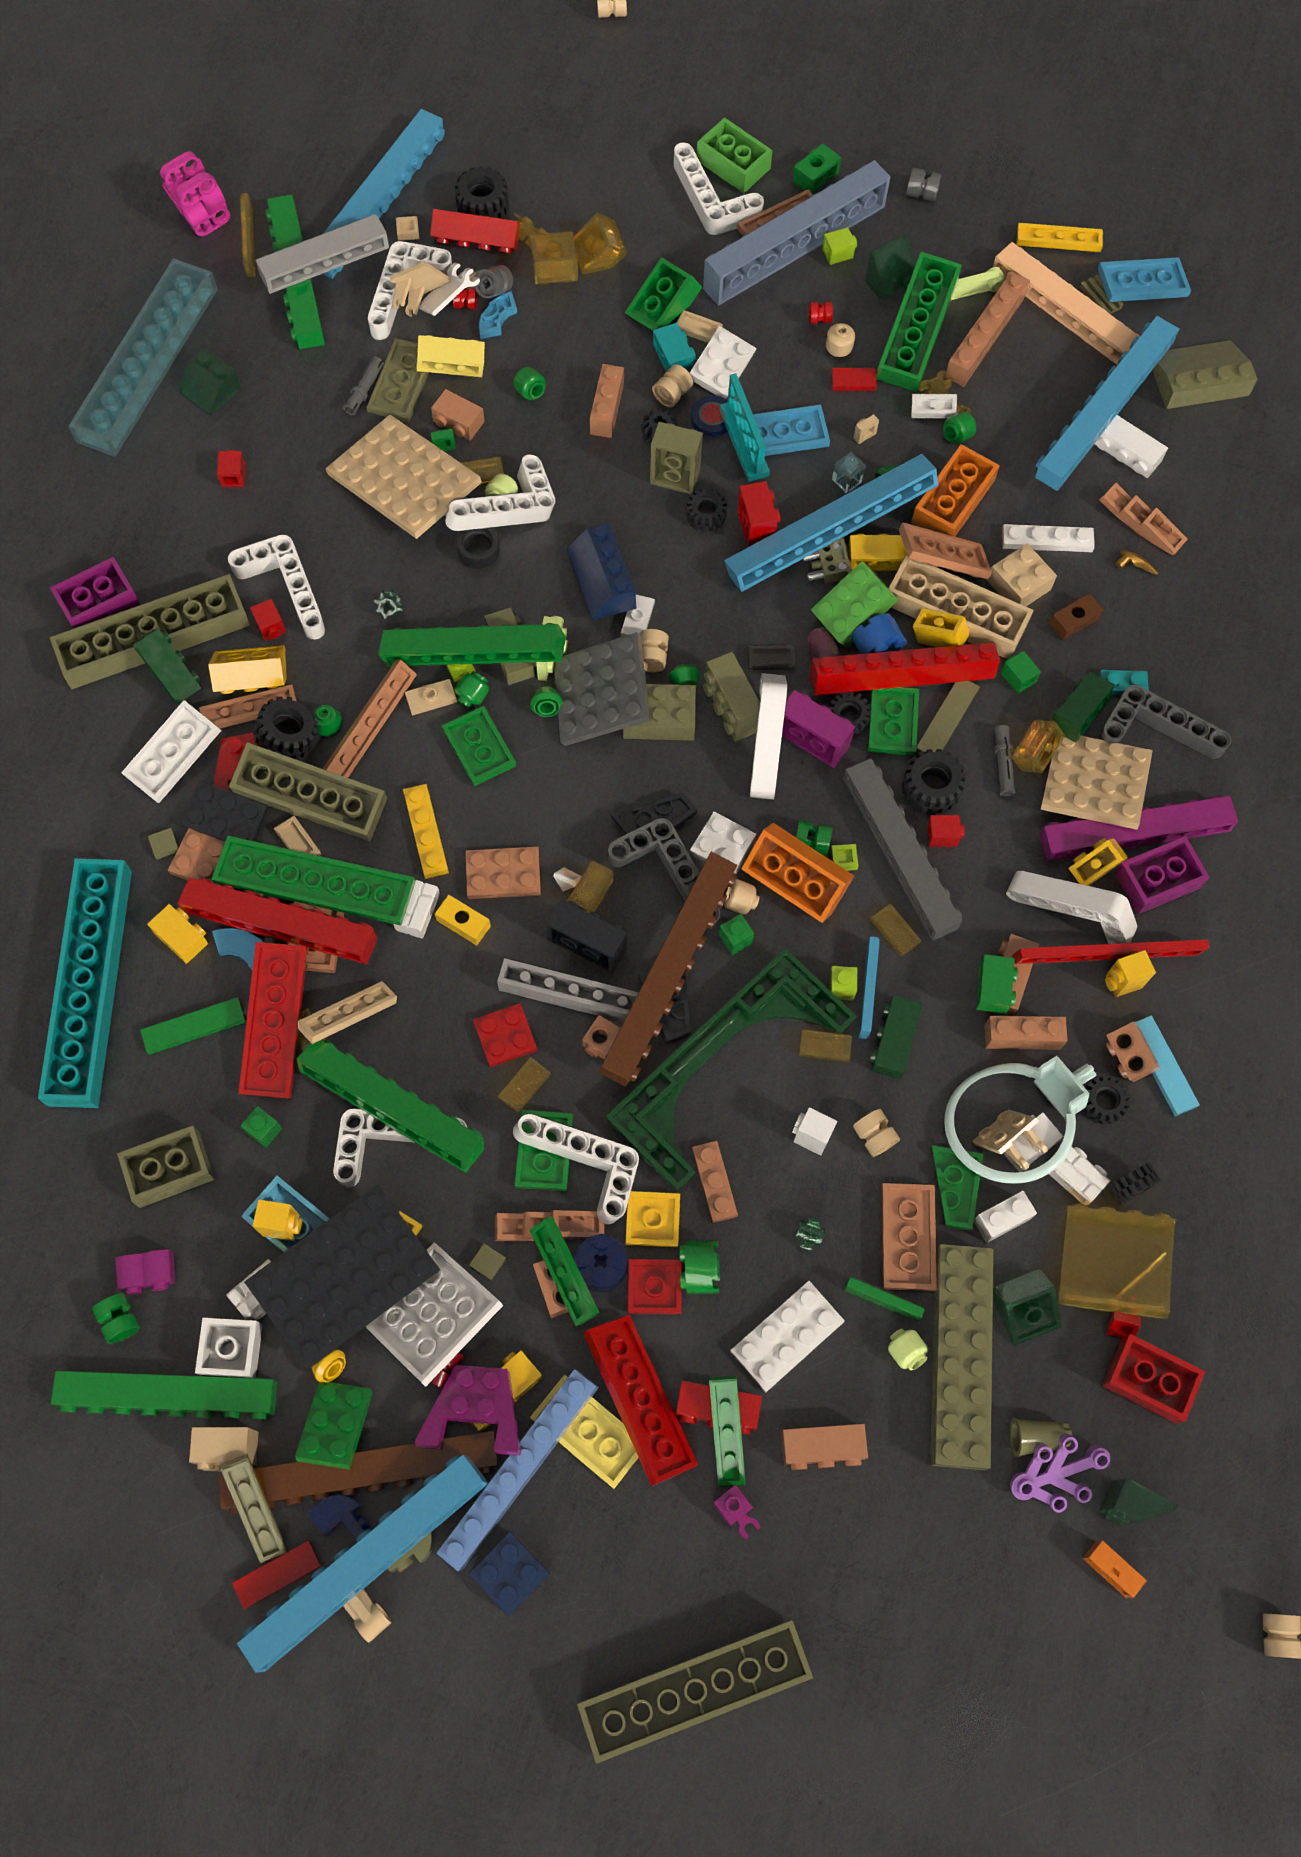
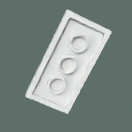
M183 701L121 773L157 803H160L221 730L186 701Z
M808 1281L731 1349L730 1353L766 1393L843 1324L844 1319L814 1285Z

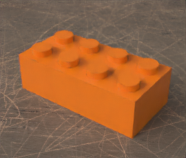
M961 444L938 475V486L927 491L915 507L911 523L921 528L956 537L994 483L1000 465Z
M772 823L762 831L742 867L743 871L821 923L832 915L854 878L853 874L775 823Z

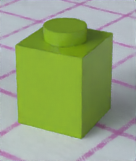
M848 227L824 234L822 249L830 265L854 257L857 240L851 234Z
M832 966L829 974V990L840 1000H854L857 993V967Z

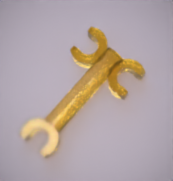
M941 370L936 378L922 381L919 390L929 389L927 394H935V391L938 394H950L946 389L951 386L953 379L943 380L946 371ZM957 402L956 413L965 411L971 414L969 407L965 405L960 406Z

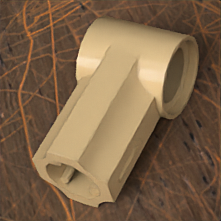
M364 1589L344 1605V1608L354 1620V1626L367 1642H371L391 1624V1620L378 1603L372 1601Z

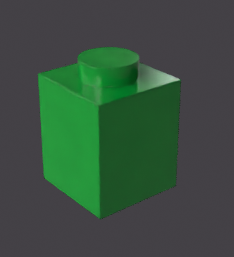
M1024 651L1018 655H1010L1004 661V667L1001 671L1003 677L1017 694L1035 684L1041 673Z
M742 914L720 926L719 937L730 954L734 955L753 943L754 932Z
M258 1106L241 1124V1128L264 1148H267L283 1129L274 1118Z

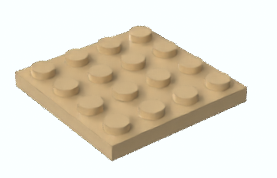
M1057 733L1041 810L1138 830L1153 750L1119 743H1108L1104 740L1081 736L1077 742H1074Z

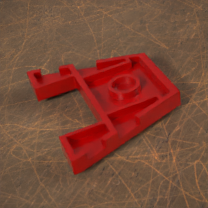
M253 733L223 738L221 740L213 786L231 792L229 785L247 742L256 746L259 744L254 742L255 735Z

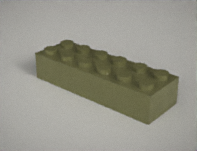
M248 742L229 785V788L235 794L368 842L372 839L387 801L386 793L383 790Z

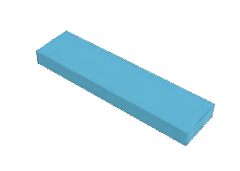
M1152 1015L1135 1022L1138 1024L1161 1068L1152 1074L1174 1116L1198 1107L1200 1104Z

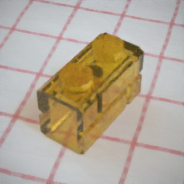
M1034 720L1030 728L1025 732V736L1018 747L1015 748L1011 758L1022 771L1042 773L1065 737V734L1054 721Z
M595 861L590 862L586 869L587 872H584L567 902L573 901L577 903L582 910L588 913L596 911L613 882V871Z

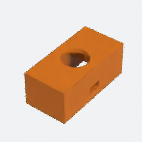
M1103 1540L1095 1541L1083 1557L1092 1568L1125 1598H1134L1147 1581Z

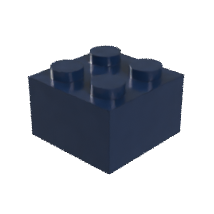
M509 1532L472 1570L470 1575L506 1615L511 1616L550 1573L512 1532Z

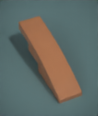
M1114 483L1099 499L1103 505L1132 530L1171 555H1174L1188 540L1157 507L1151 510L1137 495L1131 498L1117 483Z
M553 1210L552 1212H524L523 1214L497 1213L495 1214V1241H534L530 1229L545 1218L552 1216L564 1240L604 1238V1223L599 1220L597 1211Z

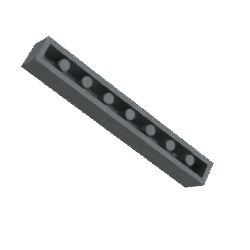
M872 758L847 768L843 780L931 941L958 930L962 922L961 912L956 906H953L947 887L942 886L936 867L930 865L926 849L923 845H919L913 826L908 825L905 820L904 810L901 805H897L895 802L894 793L890 785L885 784L881 768L874 764Z

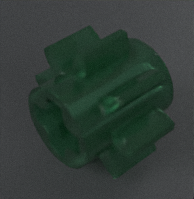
M394 589L387 593L381 590V598L376 597L374 600L376 604H379L376 612H381L384 615V619L389 615L396 618L398 615L397 610L400 611L404 607L402 604H399L402 595L397 596L394 593ZM387 600L391 602V607L387 606Z
M810 1216L808 1222L800 1221L795 1239L801 1240L799 1247L811 1251L814 1245L821 1246L826 1228L820 1226L822 1220Z

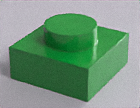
M442 429L430 433L432 444L442 451L456 449L452 429Z

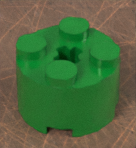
M686 1240L685 1245H680V1261L685 1262V1272L680 1273L681 1289H686L687 1294L720 1293V1287L715 1286V1281H720L719 1254L714 1252V1247L719 1245L718 1240Z

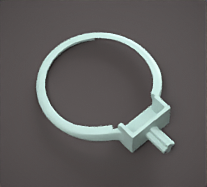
M1055 1056L1039 1068L1021 1063H1006L986 1068L971 1075L953 1092L945 1111V1132L953 1152L970 1170L996 1182L1026 1183L1049 1174L1063 1162L1070 1151L1076 1128L1075 1114L1086 1108L1090 1094L1083 1084L1096 1076L1093 1066L1085 1064L1072 1073L1059 1057ZM998 1073H1015L1035 1078V1085L1058 1110L1066 1122L1065 1136L1055 1155L1045 1164L1025 1172L997 1171L982 1165L972 1158L958 1140L954 1127V1112L957 1102L971 1084L983 1077Z

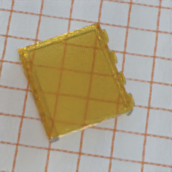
M1085 1204L1068 1206L1059 1304L1168 1319L1170 1313V1288L1176 1219H1172L1166 1214L1143 1215L1142 1212L1129 1210L1127 1213L1116 1212L1114 1208L1110 1207L1092 1209Z

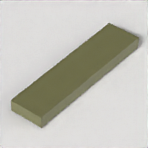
M970 681L955 682L917 745V753L922 751L925 754L927 749H932L933 752H936L937 749H942L943 751L980 686Z
M248 1454L220 1464V1470L259 1562L263 1563L287 1553V1547Z

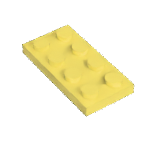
M565 1374L531 1415L530 1419L534 1422L568 1379ZM591 1397L559 1440L563 1447L613 1489L616 1488L639 1458L624 1424L593 1397Z

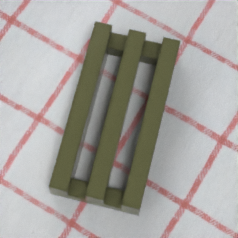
M1099 274L1095 275L1094 279L1089 278L1087 282H1081L1079 287L1081 291L1109 314L1122 309L1123 303L1121 301L1109 302Z

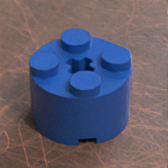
M888 613L869 619V625L863 627L861 624L851 636L860 654L899 651L907 644L897 622Z

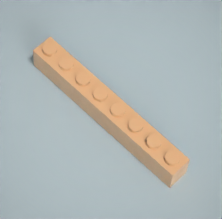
M1013 242L995 257L993 267H999L1003 271L1005 278L1013 271L1030 280L1025 297L1116 365L1119 364L1118 361L1123 352H1129V347L1135 337L1138 336L1140 338L1139 334L1133 332L1121 321L1114 318L1105 309L1098 306L1089 297L1083 295L1071 284L1064 281L1055 272L1048 269L1039 260L1033 258Z

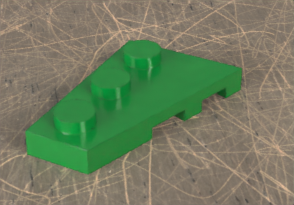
M932 1145L946 1227L972 1231L980 1175L965 1166L955 1155L952 1148ZM966 1151L972 1158L982 1164V1153Z

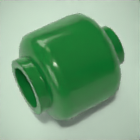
M524 367L516 373L513 386L523 398L535 400L544 393L546 381L536 369Z
M960 411L948 417L943 425L945 438L953 444L965 442L972 438L976 432L975 419L965 411Z
M474 671L471 674L464 673L455 687V693L459 696L457 701L468 708L471 704L480 706L490 690L487 684L488 680Z

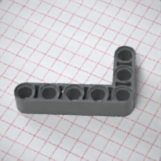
M1138 685L1127 687L1098 739L1108 743H1120L1135 718L1211 759L1220 758L1231 744V737L1226 731Z
M664 818L657 819L610 843L606 858L608 863L614 867L624 866L656 850L685 902L699 872L669 820ZM662 828L667 832V835L659 836L655 830ZM642 839L646 845L638 847L634 844V840ZM620 849L624 852L625 856L617 858L612 854V851ZM674 849L678 852L679 856L670 857L667 854V850ZM686 870L690 873V877L687 879L682 878L678 871ZM716 907L713 915L717 916V918L711 929L715 927L718 919L720 918V910L718 907Z

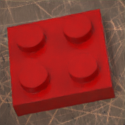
M521 1003L473 1019L489 1067L537 1051Z
M629 1259L628 1314L681 1315L680 1273L682 1272V1261Z

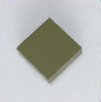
M172 828L148 836L156 860L175 854L179 848Z
M484 1243L469 1266L492 1281L505 1262L506 1257Z

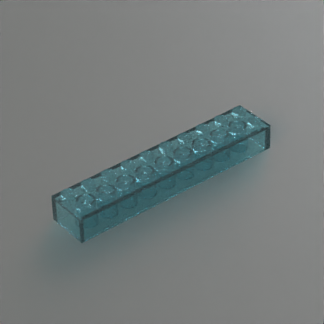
M173 258L68 427L76 443L114 457L117 456L218 289L212 272Z

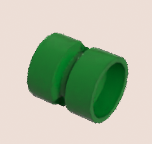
M799 820L796 838L827 857L833 826L819 824L817 827H814L812 822ZM807 836H814V840L807 839Z
M123 1293L110 1296L92 1308L97 1323L103 1324L101 1331L107 1344L120 1342L132 1336L140 1329L135 1315L129 1313L131 1307Z

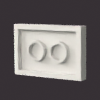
M719 326L690 372L693 382L725 400L728 397L730 375L736 373L739 379L757 348Z

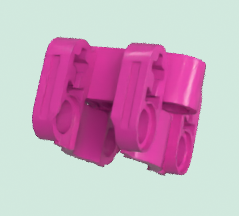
M185 152L161 168L160 175L164 180L162 186L198 236L208 235L228 222L230 212L227 209L224 196L214 177L205 172L201 160L193 152ZM189 160H194L191 166L185 167ZM222 210H223V213H222L221 216L215 217V215H216L219 211H222Z

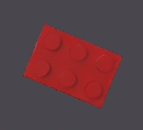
M1128 1334L1120 1340L1102 1387L1178 1424L1187 1420L1205 1371L1132 1334Z

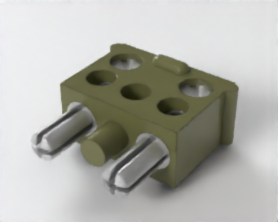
M843 538L803 558L804 561L818 559V561L811 562L812 570L821 568L820 571L807 574L809 581L823 578L825 584L843 580L852 571Z

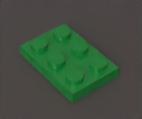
M899 687L871 690L868 752L915 756L919 689Z
M484 706L441 725L445 736L473 786L516 767V761Z
M522 1110L521 1117L526 1114H532L571 1128L573 1126V1113ZM521 1125L525 1133H532V1128L529 1125ZM546 1132L548 1140L551 1142L557 1141L556 1136L552 1132ZM519 1142L515 1188L567 1191L570 1159Z
M319 1382L295 1455L298 1462L350 1470L373 1395L371 1388Z

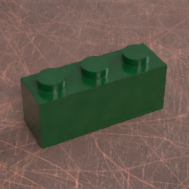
M157 628L133 643L132 646L174 704H179L201 689L198 684L201 680L193 670L189 671L184 665L187 661L179 650L174 651L170 643L172 640L164 630L160 631Z
M1089 672L1084 680L1080 679L1077 682L1074 692L1067 694L1061 708L1057 707L1051 716V720H1053L1051 730L1077 742L1110 701L1115 684Z
M896 995L893 996L891 1002L886 1001L882 1016L886 1017L885 1024L879 1025L876 1039L880 1040L878 1048L873 1047L869 1062L873 1063L871 1071L901 1080L905 1072L923 1003Z

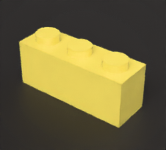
M418 335L417 371L482 377L485 342Z

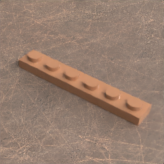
M396 660L323 767L324 770L347 778L354 770L417 675L402 660Z

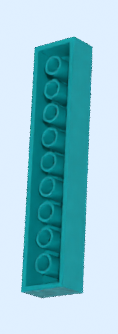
M75 858L38 1095V1099L48 1107L99 1108L132 874L125 860Z

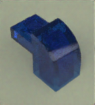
M344 1495L330 1496L322 1500L307 1513L324 1536L332 1534L343 1523L355 1538L371 1527L361 1514L355 1515L363 1505L357 1500Z

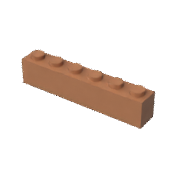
M1013 271L1010 272L949 360L945 378L962 387L966 385L1024 300L1030 283L1029 279Z

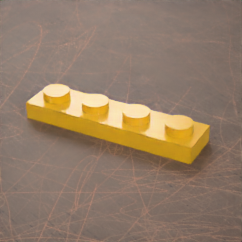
M1018 223L1016 245L1101 252L1103 247V229Z
M427 784L403 789L425 879L448 874L449 871Z

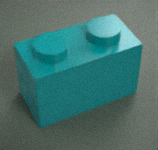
M678 323L653 330V346L666 372L675 364L682 366L689 372L693 368L694 360H696L694 349L689 347L686 333L684 330L681 331Z

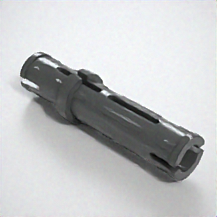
M373 356L370 359L355 387L351 388L350 396L342 407L348 415L354 416L362 401L364 402L368 397L367 393L384 366V362H381L380 358Z
M998 725L994 728L996 740L994 753L997 755L1000 795L1011 796L1015 793L1011 756L1013 745L1010 744L1009 726Z

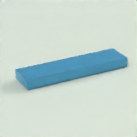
M870 937L866 949L858 1038L862 1039L869 1037L872 1027L880 941L878 937Z

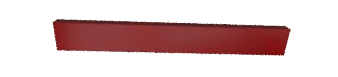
M1208 940L1020 948L1012 955V958H1015V964L1114 960L1146 950L1149 958L1196 956L1208 950L1209 943Z

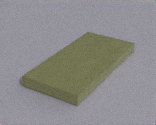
M398 338L394 339L367 405V412L385 417L392 415L397 420L410 422L429 372L417 371L418 343Z

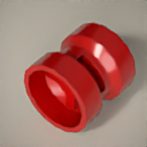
M475 287L463 289L453 299L454 309L467 307L469 310H476L477 291Z
M817 301L809 303V324H817L819 321L825 324L832 323V301H825L823 304H818Z

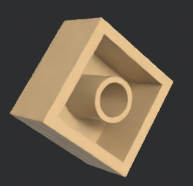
M1027 543L993 565L991 569L992 574L987 581L1000 596L1023 606H1028L1052 589L1057 575Z
M248 1427L192 1428L189 1462L197 1464V1469H203V1471H220V1464L248 1454L252 1466H256L258 1431Z

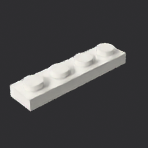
M1003 524L1002 549H1019L1028 543L1033 550L1093 552L1094 529Z

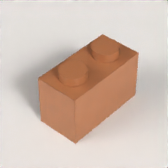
M447 389L444 390L431 408L433 422L441 428L452 429L455 435L470 441L485 422L482 407Z

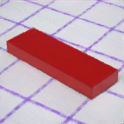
M308 1540L232 1584L243 1609H247L322 1567L311 1542Z

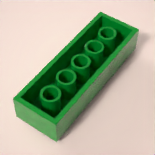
M920 252L878 366L876 380L916 393L918 392L958 282L962 264Z

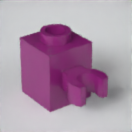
M736 1485L712 1503L728 1526L735 1522L739 1524V1533L744 1539L749 1537L744 1530L747 1523L753 1524L756 1530L760 1528L759 1522L752 1517H748L746 1514L753 1507Z

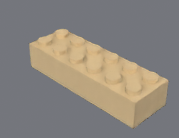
M908 555L905 556L889 587L890 591L898 598V601L891 608L916 619L922 608L964 616L969 630V636L966 641L972 644L994 642L999 656L1006 659L1014 653L1034 611L921 561L915 562L908 558Z

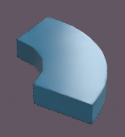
M512 291L493 299L484 313L481 314L479 320L480 339L502 335L501 327L504 321L509 316L517 313Z
M232 928L212 931L220 956H238L246 961L250 969L253 970L255 943L262 942L258 937L244 930Z

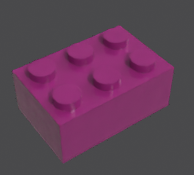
M114 557L50 587L73 629L140 606L132 587Z
M794 690L785 703L782 737L835 768L850 747L855 726L847 718L839 717L832 713L827 706L819 705L812 701L808 695Z
M1186 836L1122 862L1114 873L1137 915L1201 889L1210 878Z

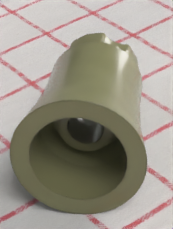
M1012 1418L1010 1422V1445L1015 1457L1034 1454V1448L1039 1443H1045L1053 1452H1056L1060 1437L1064 1434L1072 1435L1069 1423L1067 1422L1059 1423L1058 1421H1035ZM1068 1440L1065 1443V1447L1070 1446L1072 1440ZM1047 1449L1042 1450L1040 1453L1047 1452Z

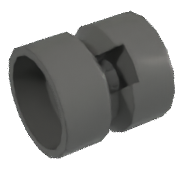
M913 167L906 195L915 198L922 195L924 200L935 202L942 174L933 171L926 174L924 169Z
M495 265L482 269L475 275V277L480 279L475 289L484 298H492L507 293L513 285L511 271L504 265Z

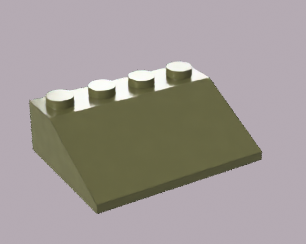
M1231 340L1167 350L1152 370L1166 409L1249 396L1258 380L1251 361Z

